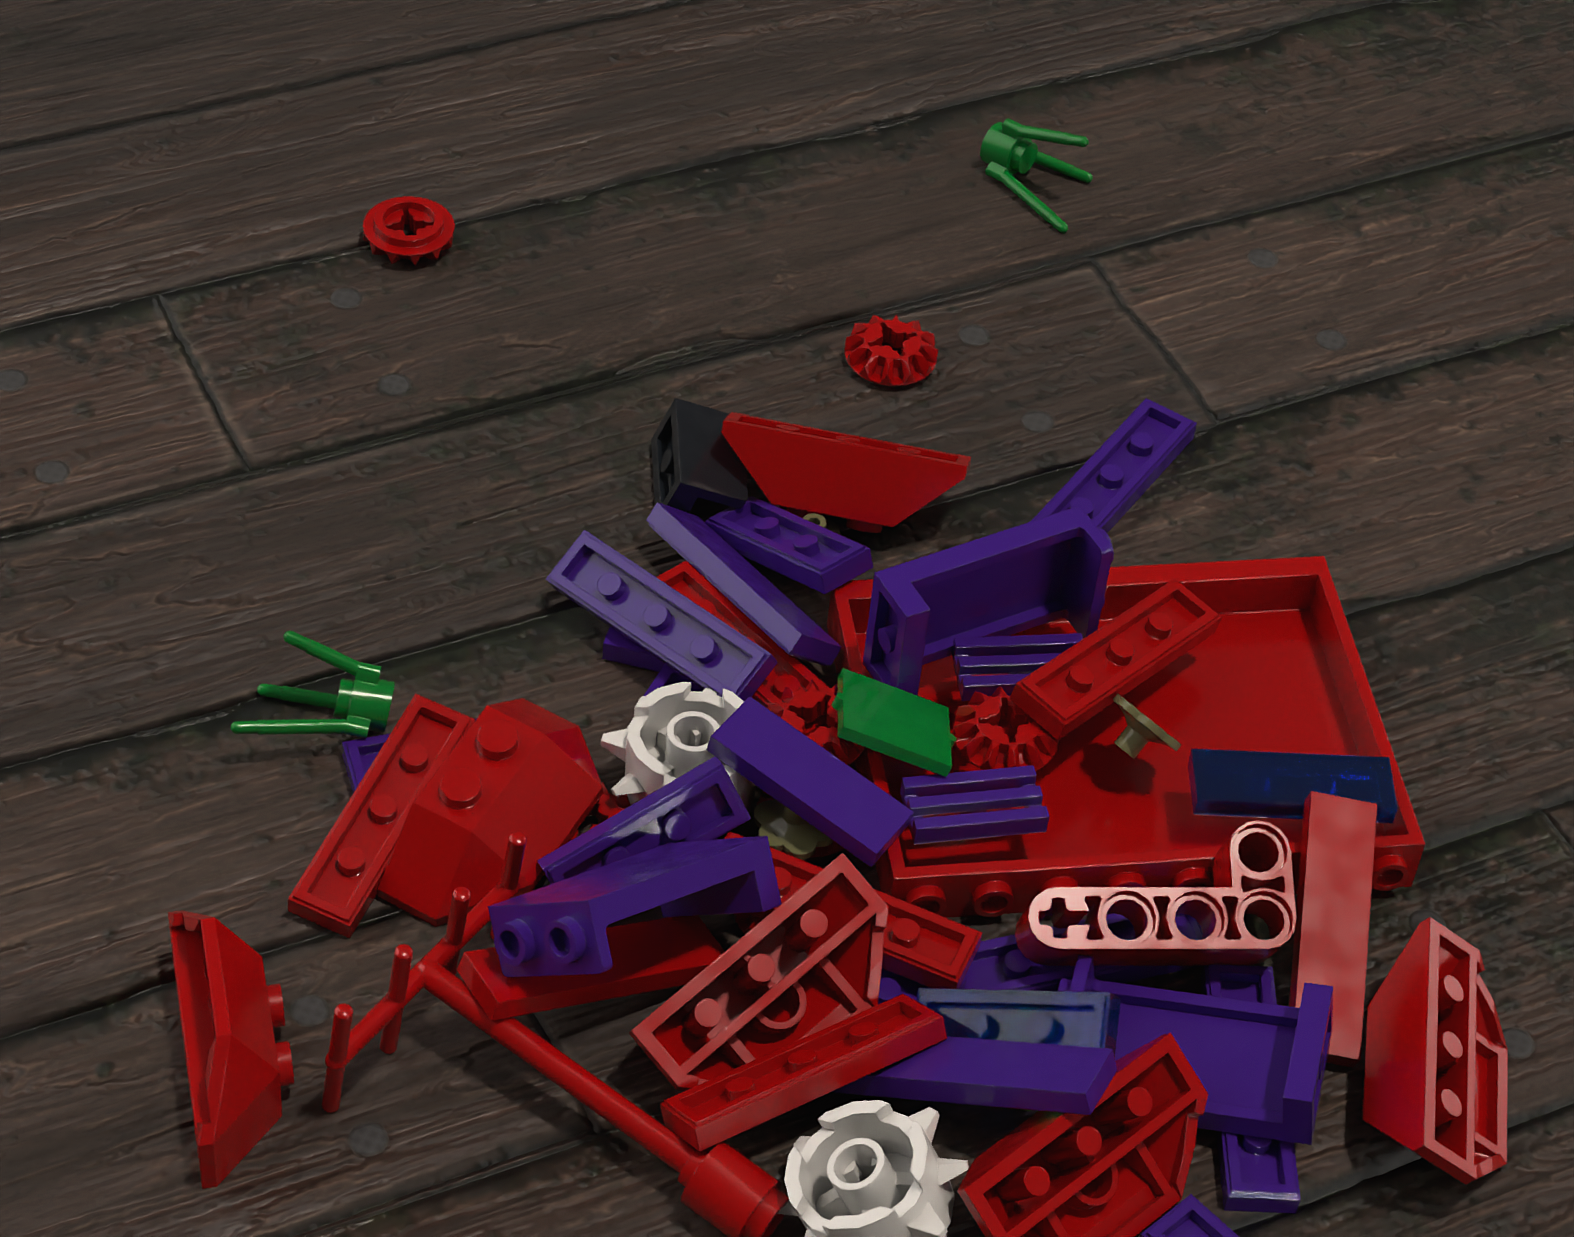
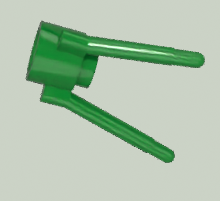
M1009 118L1005 119L1004 122L995 123L987 131L980 149L981 160L989 164L985 174L1002 182L1060 233L1067 232L1068 225L1011 174H1016L1017 172L1024 174L1036 163L1068 177L1090 183L1093 179L1091 173L1039 152L1037 144L1031 140L1086 147L1089 144L1088 138L1072 133L1022 125Z
M289 630L283 635L286 643L355 676V680L341 678L338 695L266 683L258 685V694L284 701L335 709L333 717L343 719L234 721L230 726L234 734H348L367 738L368 730L385 733L395 682L379 679L382 666L359 662L313 639Z

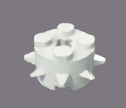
M691 682L667 685L655 689L646 696H642L634 708V717L627 729L603 733L601 739L602 747L625 762V776L611 788L613 795L627 794L632 805L714 757L713 754L706 750L711 735L744 701L732 691L723 689L722 697L717 696V692L710 688H705L702 692L691 691ZM722 762L748 813L751 812L756 785Z
M881 1100L853 1101L825 1112L817 1119L822 1128L812 1136H800L794 1143V1147L788 1155L784 1177L789 1201L778 1214L799 1216L807 1229L804 1237H947V1228L952 1220L955 1199L950 1180L969 1169L968 1160L938 1157L931 1143L940 1115L933 1108L928 1107L911 1116H906L894 1112L889 1103Z

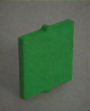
M842 668L837 678L838 693L831 704L838 711V737L947 777L952 768L951 749L956 741V737L950 733L949 707Z

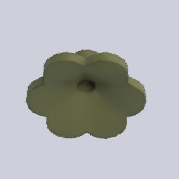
M1118 693L1113 698V701L1123 712L1128 725L1114 743L1135 759L1148 742L1167 745L1175 751L1181 747L1182 744L1167 734L1161 727Z
M776 799L763 801L754 809L753 820L756 826L760 828L758 836H768L771 848L784 851L786 854L804 860L813 856L817 847H826L834 842Z

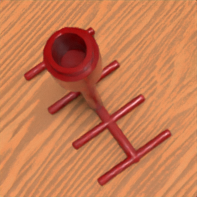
M515 831L509 836L501 880L469 912L470 891L465 887H457L453 891L445 936L411 970L412 948L407 944H400L395 948L388 993L352 1029V1007L346 1003L335 1007L330 1047L325 1057L327 1068L322 1108L326 1112L332 1113L339 1109L345 1066L381 1030V1051L386 1054L396 1051L404 1007L424 988L680 1173L677 1181L685 1186L680 1202L728 1237H770L785 1217L784 1214H778V1212L786 1206L789 1197L780 1191L781 1182L724 1141L718 1143L712 1150L707 1148L703 1151H698L514 1017L490 1021L466 983L456 976L461 949L491 920L488 906L511 899L519 891L520 884L518 881L527 842L526 835L520 831ZM491 926L490 936L494 940L493 928Z

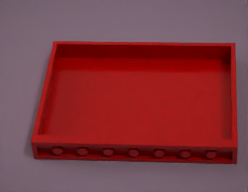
M1325 556L1110 567L1104 594L1105 603L1101 609L1098 629L1173 579L1180 582L1222 617L1213 635L1122 696L1167 734L1182 744L1181 747L1175 751L1167 745L1148 742L1135 759L1114 743L1128 725L1120 707L1113 702L1058 741V747L1053 758L1044 767L1036 770L1035 785L1041 787L1043 794L1041 805L1046 806L1049 813L1046 832L914 845L908 826L875 863L881 892L945 918L966 916L996 917L1003 914L1024 913L1038 894L1045 889L1055 887H1214L1213 863L1220 847L1240 826L1246 822L1260 820L1270 822L1278 827L1288 839L1291 849L1294 894H1298L1304 802L1311 791L1376 803L1377 816L1372 889L1388 891L1398 887H1412L1425 847V841ZM874 579L850 580L830 593L827 619L828 634L842 646L834 660L837 678L842 668L873 679L863 665ZM1059 618L1009 636L1071 634L1077 632L1067 619ZM952 655L922 665L918 696L949 707L951 734H953V725L958 706L969 703V701H961ZM981 674V675H1004V674ZM998 721L997 726H1001L1004 734H1008L1009 742H1013L1014 734H1016L1017 730L1012 729L1009 721ZM954 743L951 749L952 768L949 773L983 770L969 762ZM866 747L855 760L856 771L902 804L900 794L902 777L937 774ZM1024 806L986 810V812L1024 808ZM960 812L923 816V818L960 814ZM1239 848V857L1245 867L1252 871L1264 872L1263 860L1257 852L1250 848Z

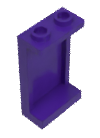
M1077 506L874 572L863 665L874 680L918 696L922 665L951 656L954 638L1009 636L1059 618H1065L1077 633H1082L1084 639L1098 629L1101 609L1105 603V589L1110 565L1114 559L1113 545L1104 529L1094 524L1081 506Z
M768 836L667 843L488 906L494 933V944L503 975L506 977L600 974L610 970L613 967L606 934L607 926L657 906H661L663 917L764 912L780 906L782 902Z
M1078 955L1073 978H1062L1058 988L1056 1019L1062 1021L1059 1035L1048 1034L1045 1044L1113 1049L1116 1061L1161 1035L1171 1032L1209 1094L1204 1115L1198 1117L1197 1128L1312 1145L1332 1035L1333 986L1304 983L1300 1008L1101 981L1094 976L1093 956Z

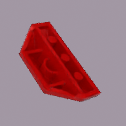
M731 412L723 420L721 430L727 442L771 504L784 506L786 511L801 518L811 513L847 518V527L870 533L882 532L883 525L889 527L896 526L964 480L970 469L972 458L960 454L946 453Z
M524 698L487 705L414 799L378 886V897L435 927L448 923L453 891L457 887H465L471 893L469 912L501 880L509 836L515 831H520L527 837L518 881L520 888L515 897L533 891L544 876L537 860L568 843L603 794L602 783L580 726Z
M842 853L633 1028L629 1034L672 1086L677 1090L686 1091L878 1005L883 963L884 929L887 928L889 906Z
M183 910L168 912L172 958L202 1189L217 1187L283 1116L281 1086L294 1085L293 1064L289 1041L275 1043L273 1028L285 1026L282 991L280 983L266 985L262 956L215 917Z
M1429 917L1419 923L1367 1008L1363 1120L1466 1185L1507 1164L1508 1049L1494 1000L1480 976V973L1485 971L1480 950Z
M1171 1032L1161 1035L1115 1061L1117 1071L1091 1115L1038 1111L974 1159L957 1192L985 1237H1135L1182 1199L1196 1144L1198 1117L1204 1115L1209 1094Z

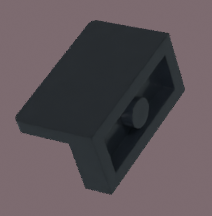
M674 399L651 439L655 505L659 502L689 513L699 497L734 508H743L748 500L746 467L721 433L723 420L729 413L682 399Z

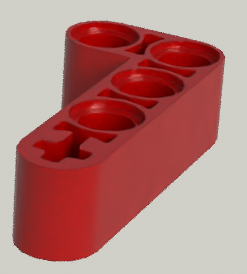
M1260 820L1246 822L1236 829L1214 857V887H1055L1045 889L1033 899L1016 924L1015 938L1017 946L1026 958L1036 964L1046 966H1076L1078 955L1093 956L1094 966H1204L1217 964L1255 965L1263 963L1289 941L1296 927L1292 859L1288 839L1278 827L1270 822ZM1239 848H1250L1257 852L1263 860L1264 872L1252 871L1245 867L1239 857ZM1114 913L1126 917L1134 927L1135 939L1125 940L1115 936L1108 928L1107 915ZM1176 914H1187L1195 918L1201 926L1202 939L1193 940L1184 936L1177 928ZM1244 914H1254L1265 921L1270 932L1269 940L1257 939L1249 933L1245 927ZM1045 915L1051 916L1053 927L1067 928L1059 938L1053 937L1051 926L1040 925ZM1086 915L1087 918H1086L1085 924H1084V925H1078V923H1079V922L1083 919V917Z

